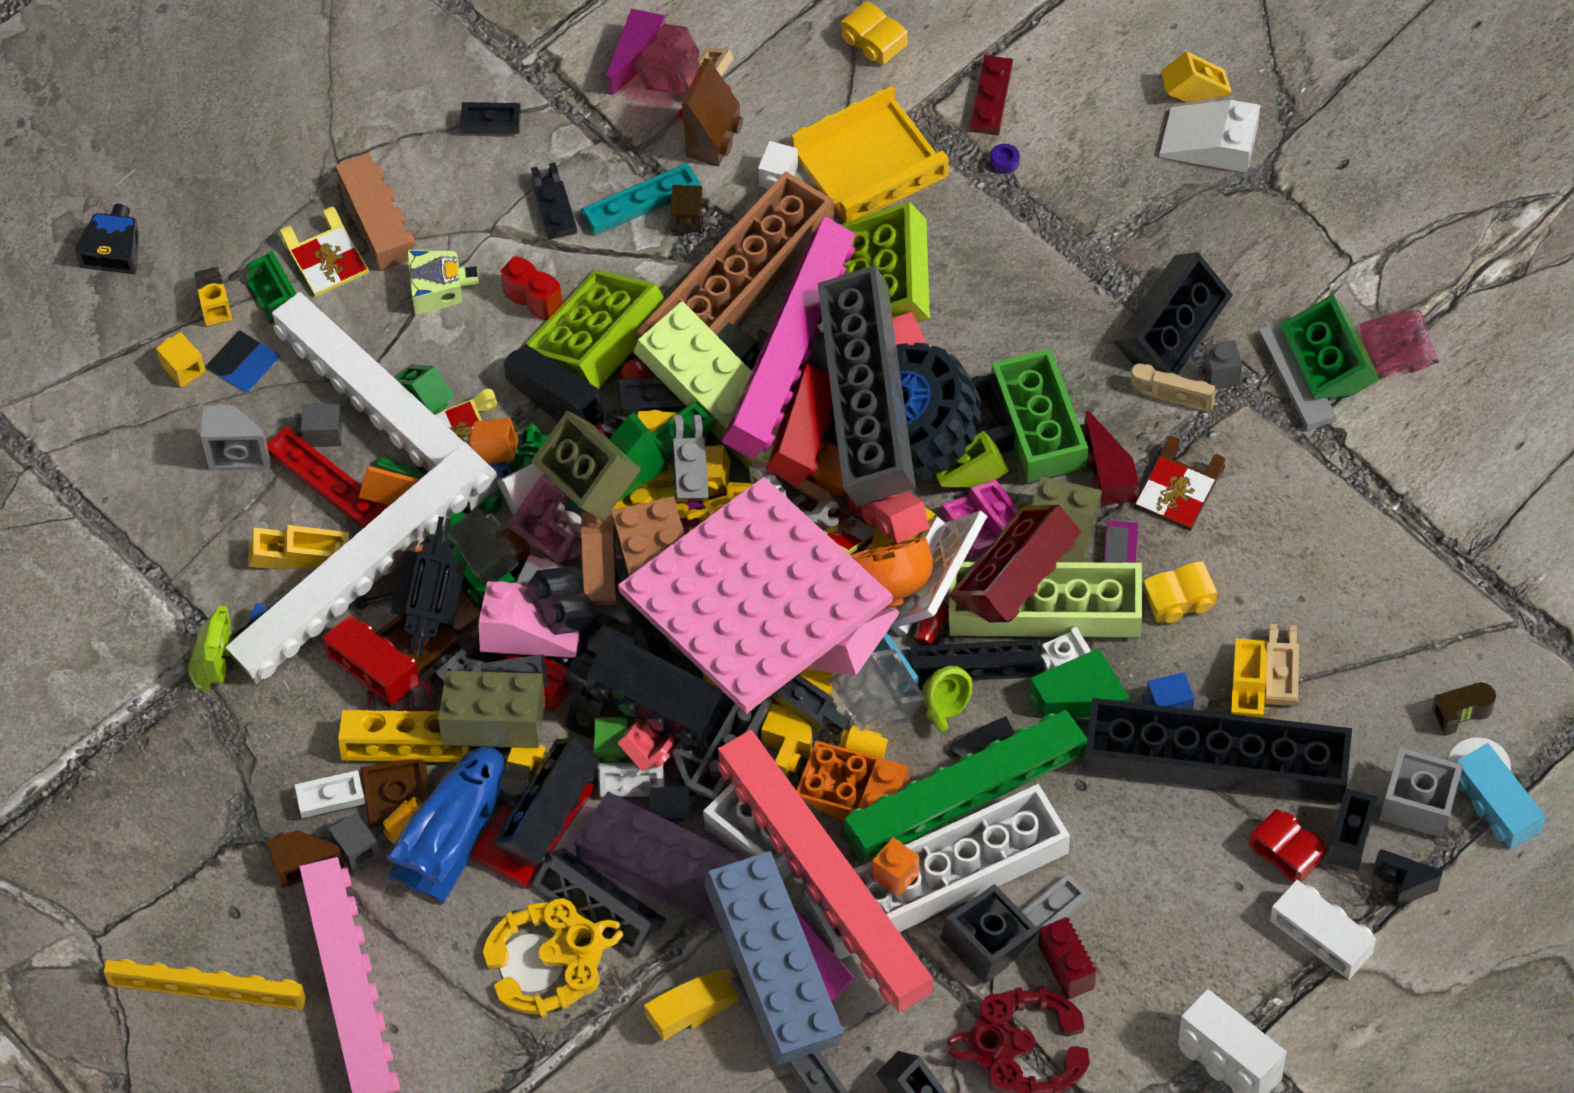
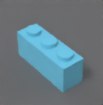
M1489 743L1456 761V763L1463 765L1457 787L1458 790L1468 795L1475 812L1480 817H1485L1491 825L1493 835L1499 842L1503 841L1508 849L1511 850L1542 832L1546 816Z

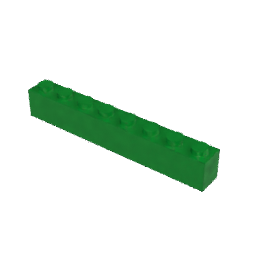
M1067 710L1058 714L1050 713L1042 718L1039 723L1029 728L1027 726L1022 727L1011 737L1003 741L995 740L991 742L981 752L976 754L969 753L948 768H938L930 777L920 782L917 780L912 781L901 791L893 795L886 794L881 796L873 805L865 809L857 808L845 818L842 835L864 865L872 861L893 837L904 845L1083 756L1087 738Z

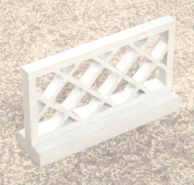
M982 511L944 523L939 517L929 520L930 529L924 531L920 538H926L930 546L933 558L931 577L920 591L903 598L904 604L889 607L898 609L899 615L890 628L899 636L907 634L914 622L936 614L987 518V515Z

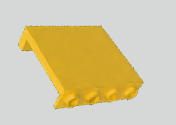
M893 85L884 90H878L872 96L859 102H853L847 108L833 115H827L808 127H802L791 135L792 147L798 148L799 163L821 193L834 200V210L843 223L873 214L949 176V158L943 150L936 153L896 101L895 87Z

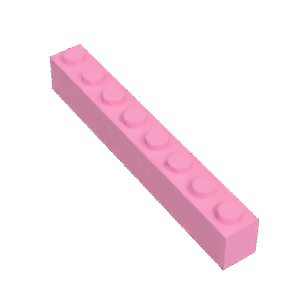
M338 857L299 866L352 1093H394L400 1091L396 1071L389 1072L387 1062L394 1061L389 1041L382 1042L380 1032L386 1031L382 1011L375 1013L373 1003L379 1002L375 982L368 984L366 974L372 973L368 953L361 955L359 945L366 944L361 924L355 926L352 917L359 915L355 897H348L346 892L347 887H352L348 868L341 869Z

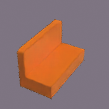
M368 466L365 471L359 498L390 506L420 479Z

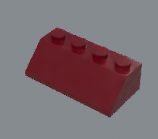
M1060 505L1023 506L949 596L952 600L989 623L1010 622L1019 614V608L1037 592V586L1056 569V563L1063 554H1066L1074 547V541L1082 531Z

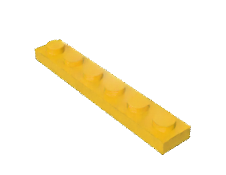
M129 959L106 960L104 968L107 983L112 987L301 1011L304 1009L306 1000L302 984L289 979H282L278 982L265 980L257 975L239 977L225 971L207 973L193 967L175 969L168 968L161 963H151L150 965L136 964Z

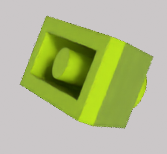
M982 431L975 436L972 444H968L965 454L959 460L956 459L950 464L951 467L944 472H937L936 476L942 487H974L994 481L1008 473L1009 470L1000 449L985 431Z

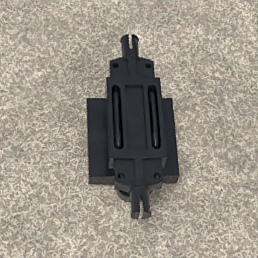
M438 516L435 535L424 536L421 551L416 553L404 550L390 612L407 616L404 630L413 635L408 654L414 655L416 644L418 643L416 656L421 657L425 638L436 636L438 623L453 626L466 569V563L457 562L453 558L456 542L447 538L452 519H445L442 530L444 517Z

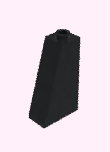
M527 344L507 356L504 361L506 380L557 423L565 412L569 411L592 425L604 424L601 391L597 387Z

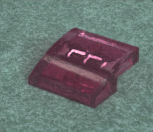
M1421 310L1394 313L1359 324L1371 362L1380 379L1407 368L1410 373H1414L1439 363Z

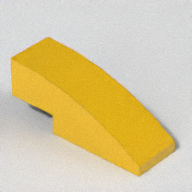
M287 525L285 531L254 527L249 539L248 567L267 569L319 567L349 541V532Z
M1236 638L1230 714L1264 718L1268 641Z
M728 967L681 984L644 1005L645 1017L663 1041L688 1026L694 1029L740 1000L730 984V980L736 976Z

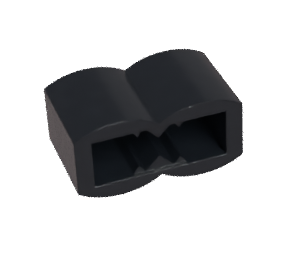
M567 567L537 570L527 584L529 595L534 603L542 609L545 621L555 633L587 630L596 617L592 601L581 591L576 575Z

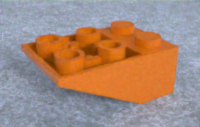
M816 741L796 791L805 803L844 823L847 815L857 808L865 809L873 805L881 796L886 794L893 795L901 791L910 783L908 765Z

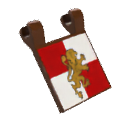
M1170 435L1134 507L1191 531L1217 480L1225 469V457L1215 454L1205 473L1174 460L1180 450V439Z

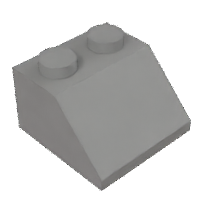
M215 404L213 406H203L201 440L209 470L271 469L264 431L234 405Z
M1400 747L1379 820L1443 838L1463 765Z

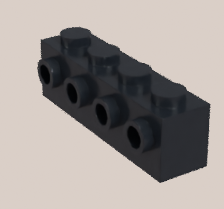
M575 737L556 739L493 844L519 867L538 866L548 855V849L554 838L562 832L564 828L563 823L569 813L578 805L580 801L579 796L585 786L593 780L595 776L594 771L599 765L600 760Z

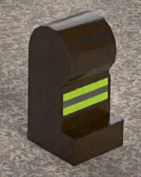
M1480 682L1435 695L1432 711L1444 736L1456 733L1458 723L1472 718L1480 720L1489 717L1493 712L1496 692L1489 684Z

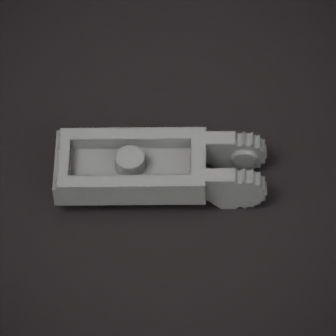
M674 415L673 417L674 438L672 441L676 502L707 501L709 498L705 439L702 438L701 415H693L691 422L693 438H683L684 423L682 416Z

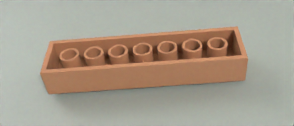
M785 171L638 329L637 339L641 338L681 301L716 335L728 322L738 327L802 257L812 232L823 217L826 216L834 221V200Z

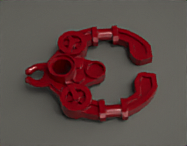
M1039 986L1037 990L1023 991L1022 987H1018L1015 990L1002 994L995 993L986 996L979 1008V1019L971 1031L954 1034L947 1040L949 1046H953L958 1041H963L967 1044L968 1047L965 1052L950 1048L948 1050L949 1055L958 1060H973L988 1074L987 1082L990 1089L995 1093H1064L1083 1078L1090 1065L1088 1048L1072 1046L1069 1047L1064 1058L1065 1071L1060 1075H1051L1050 1082H1036L1035 1076L1023 1077L1020 1065L1014 1060L1032 1052L1035 1045V1037L1028 1030H1021L1008 1025L1011 1021L1013 1010L1023 1011L1024 1004L1038 1003L1040 1010L1047 1009L1057 1014L1058 1027L1064 1035L1073 1036L1083 1033L1085 1028L1082 1012L1071 1001L1057 993L1045 990L1044 986ZM981 1042H989L995 1048H986Z

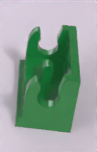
M273 250L267 252V255L249 262L246 267L248 271L252 272L245 275L249 287L270 324L274 323L272 312L297 294Z

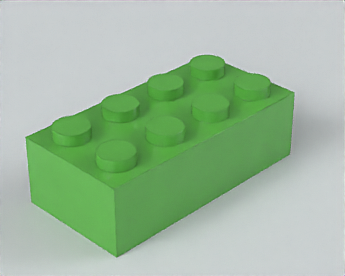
M1051 348L993 362L991 374L994 375L1015 433L1014 448L1027 483L1038 481L1041 476L1050 478L1086 469L1088 446Z

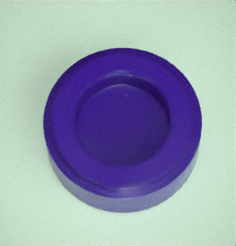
M999 144L991 150L990 165L993 170L998 173L1008 174L1018 168L1020 154L1016 147L1010 144Z

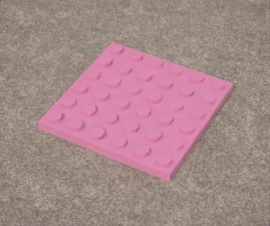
M762 477L618 585L619 592L746 714L893 602L892 594L765 477Z

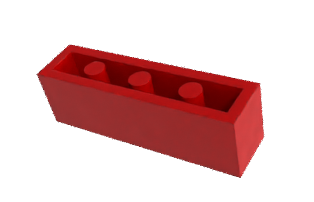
M806 364L803 368L801 377L791 389L793 396L785 407L784 417L780 423L766 466V470L797 486L802 483L806 476L811 478L819 464V461L815 459L816 455L821 452L826 442V438L822 436L828 430L833 416L829 415L830 410H833L829 374L809 364Z

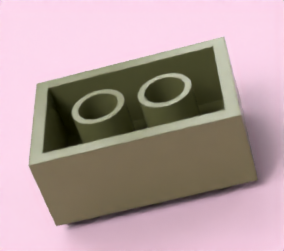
M569 411L565 412L531 460L540 471L580 508L603 520L607 518L641 470L596 427Z
M446 671L439 713L442 745L539 748L545 704L543 673Z

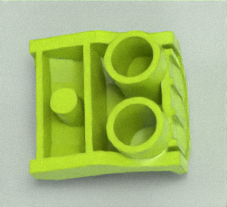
M219 605L197 632L188 666V675L197 690L210 691L211 683L223 684L226 659H223L222 656H230L226 646L233 641V633L228 631L231 620L227 606Z

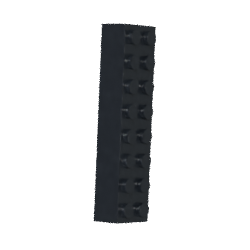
M1092 698L1084 773L1342 804L1348 781L1352 728Z

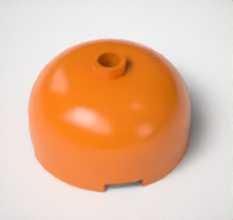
M926 538L905 540L898 544L891 543L888 546L850 554L857 563L892 594L893 602L886 606V608L904 604L903 598L920 591L928 583L933 570V558Z

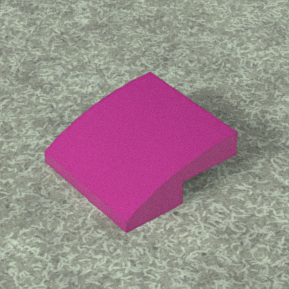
M997 480L971 487L968 496L942 504L939 511L946 522L978 511H982L987 515L968 552L972 558L985 553L1019 512Z

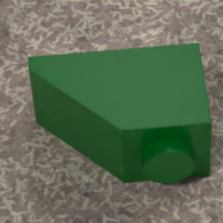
M410 364L394 377L434 415L442 412L448 406L447 402L454 397V394L435 366Z

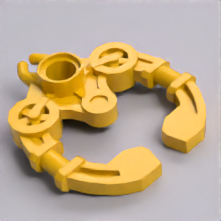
M564 898L555 899L552 902L530 903L527 905V909L512 913V911L506 912V917L495 926L488 936L483 949L489 970L503 968L507 965L509 952L506 941L512 934L519 932L517 926L533 921L534 926L540 925V922H546L549 929L556 934L540 946L538 951L542 963L548 967L567 966L565 971L567 984L563 987H557L556 995L542 1000L540 994L534 997L523 995L519 983L512 977H505L494 984L500 1002L516 1012L541 1015L543 1018L548 1016L547 1012L560 1007L563 1010L567 1009L584 995L594 992L600 983V974L597 967L603 951L617 944L624 935L622 931L618 930L612 938L606 939L603 937V931L607 927L618 929L620 927L618 921L603 920L593 923L579 915L572 902ZM584 938L591 939L586 946H577L580 940Z

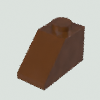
M302 831L282 832L274 836L273 839L266 841L282 888L303 881L299 866L338 857L340 867H344L339 846Z

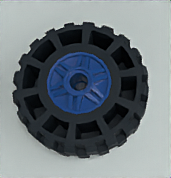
M914 342V345L902 343L897 344L896 347L914 479L920 478L925 480L933 477V474L939 471L944 472L950 468L952 462L956 459L959 460L965 454L968 444H972L977 433L975 428L979 426L981 420V412L979 410L981 399L976 391L975 384L954 355L948 354L945 349L939 346L932 345L930 348L928 343Z

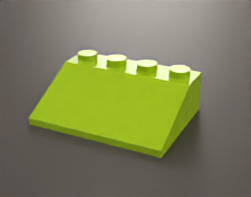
M908 201L840 224L856 234L851 246L855 247V250L849 261L843 263V266L846 267L844 275L875 265L888 284L892 318L912 312L917 323L930 319L927 219L915 206Z
M595 269L525 344L593 386L600 388L634 351L638 342V329L664 303L665 299L656 283Z

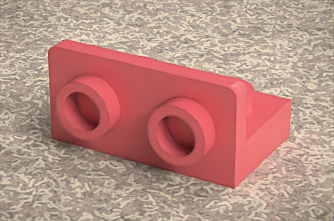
M639 717L631 723L617 742L642 772L651 765L655 769L658 768L670 757L669 753L677 746L674 735L669 733L663 738L660 735V731L653 729L648 725L647 721Z

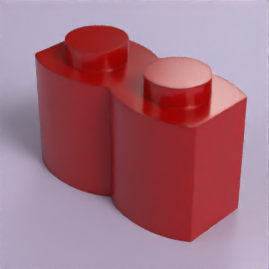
M513 256L500 270L504 294L514 303L527 306L534 316L548 320L563 304L559 282L550 274L537 271L535 266L528 260Z
M1275 809L1251 833L1248 843L1260 857L1274 864L1285 877L1293 882L1296 880L1302 882L1321 863L1327 850L1324 846V841L1319 835L1302 829L1299 826L1298 820L1291 813L1282 812L1279 809Z

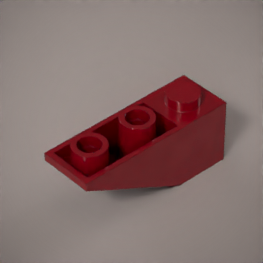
M1085 411L1084 424H1080V428L1088 445L1087 468H1093L1094 476H1091V488L1102 490L1101 506L1136 501L1138 498L1139 482L1132 456L1090 411Z

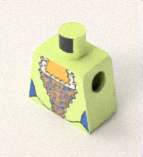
M408 250L415 315L460 304L463 301L461 286L479 284L477 266L459 268L457 253L454 251Z

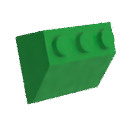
M1334 294L1280 324L1308 386L1316 399L1355 395L1380 380L1346 308Z

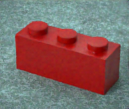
M349 615L322 637L327 657L391 706L419 684L416 661L409 654H402L389 639L386 637L381 638L374 633L369 624L364 621H358L352 615Z

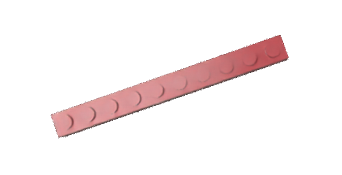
M749 730L718 748L719 762L717 767L725 780L730 778L736 786L734 790L741 803L749 804L753 810L752 816L756 824L761 829L764 827L771 835L769 838L774 849L779 854L782 852L789 860L787 864L792 874L796 878L801 877L807 885L805 889L810 899L814 903L819 902L825 910L823 913L828 924L833 929L837 927L842 933V941L846 949L851 954L856 953L860 958V966L867 978L870 980L874 978L880 986L878 988L879 993L887 1005L893 1004L898 1013L932 994V976L754 732Z

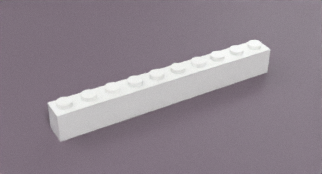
M301 292L272 312L275 323L273 329L276 335L282 341L288 340L297 355L302 359L306 357L320 376L325 375L329 378L334 389L339 394L345 393L350 398L355 409L359 412L364 411L378 430L384 429L389 434L393 444L399 449L403 447L418 467L423 466L430 472L463 443L454 432ZM490 465L489 467L495 479L487 490L478 493L467 503V507L471 511L481 504L485 498L490 497L491 494L500 489L496 481L498 480L497 473Z
M463 442L230 642L226 649L233 660L256 684L262 679L270 677L278 665L285 659L293 657L299 651L300 646L311 637L319 635L324 626L334 617L342 615L347 610L349 604L358 596L366 594L379 578L392 572L396 564L402 559L404 550L415 552L424 540V536L435 534L438 516L444 517V525L446 518L461 512L474 496L487 490L495 479L489 465L466 442Z

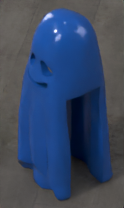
M479 746L467 752L456 766L442 778L432 794L411 816L392 850L387 853V859L396 863L389 872L390 880L400 881L410 887L415 893L429 895L442 904L446 902L470 858V853L479 833L490 818L506 780V762L503 755L497 749Z

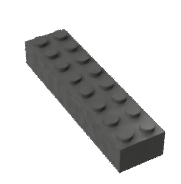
M875 265L819 282L818 291L843 488L856 506L916 489L888 284Z

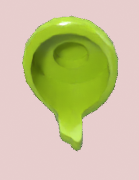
M946 666L935 671L924 683L920 696L927 708V717L935 723L938 732L941 734L949 729L946 720L960 714L967 706L972 695L973 684L971 677L958 666Z

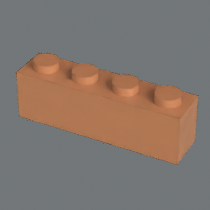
M369 153L336 164L339 184L379 270L383 271L408 262V250H412L416 243L411 230H405L402 225L405 224V219L400 207L394 208L392 202L395 199L390 185L384 186L382 182L384 174L380 164H374Z

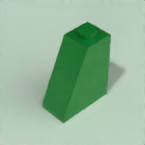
M633 412L609 439L641 468L619 501L668 469L649 429Z
M1100 648L1031 677L1030 691L1028 692V698L1032 707L1035 710L1039 708L1043 717L1050 713L1058 714L1064 710H1067L1072 718L1090 717L1092 698L1129 702V696Z

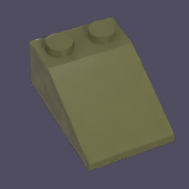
M1041 476L1032 506L1060 505L1082 531L1074 541V547L1066 554H1063L1058 562H1085L1101 509L1102 490Z

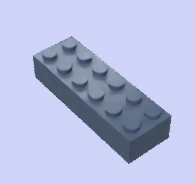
M771 851L710 870L705 879L704 886L775 1065L778 1066L837 1046L844 1031Z

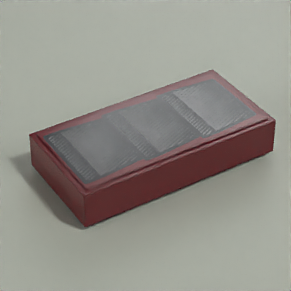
M430 682L419 683L392 706L373 691L367 690L369 711H434Z

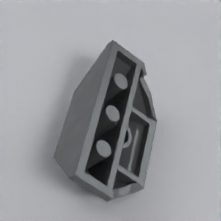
M722 692L719 719L702 747L699 749L694 745L688 746L678 742L672 753L685 785L689 787V790L715 800L732 783L730 778L725 780L718 770V748L749 730H752L759 739L762 726L773 701L772 697L769 696L746 714L732 699Z

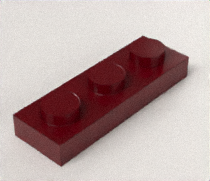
M984 55L970 132L1000 135L1013 69L1012 58Z

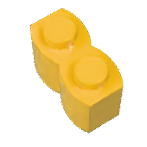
M865 1L841 21L842 37L845 42L862 49L864 55L872 62L876 61L884 65L908 45V34L905 28L894 19L886 16L871 2Z
M1203 561L1190 563L1174 571L1159 573L1144 580L1143 592L1157 623H1174L1180 620L1186 613H1205L1217 601V591Z

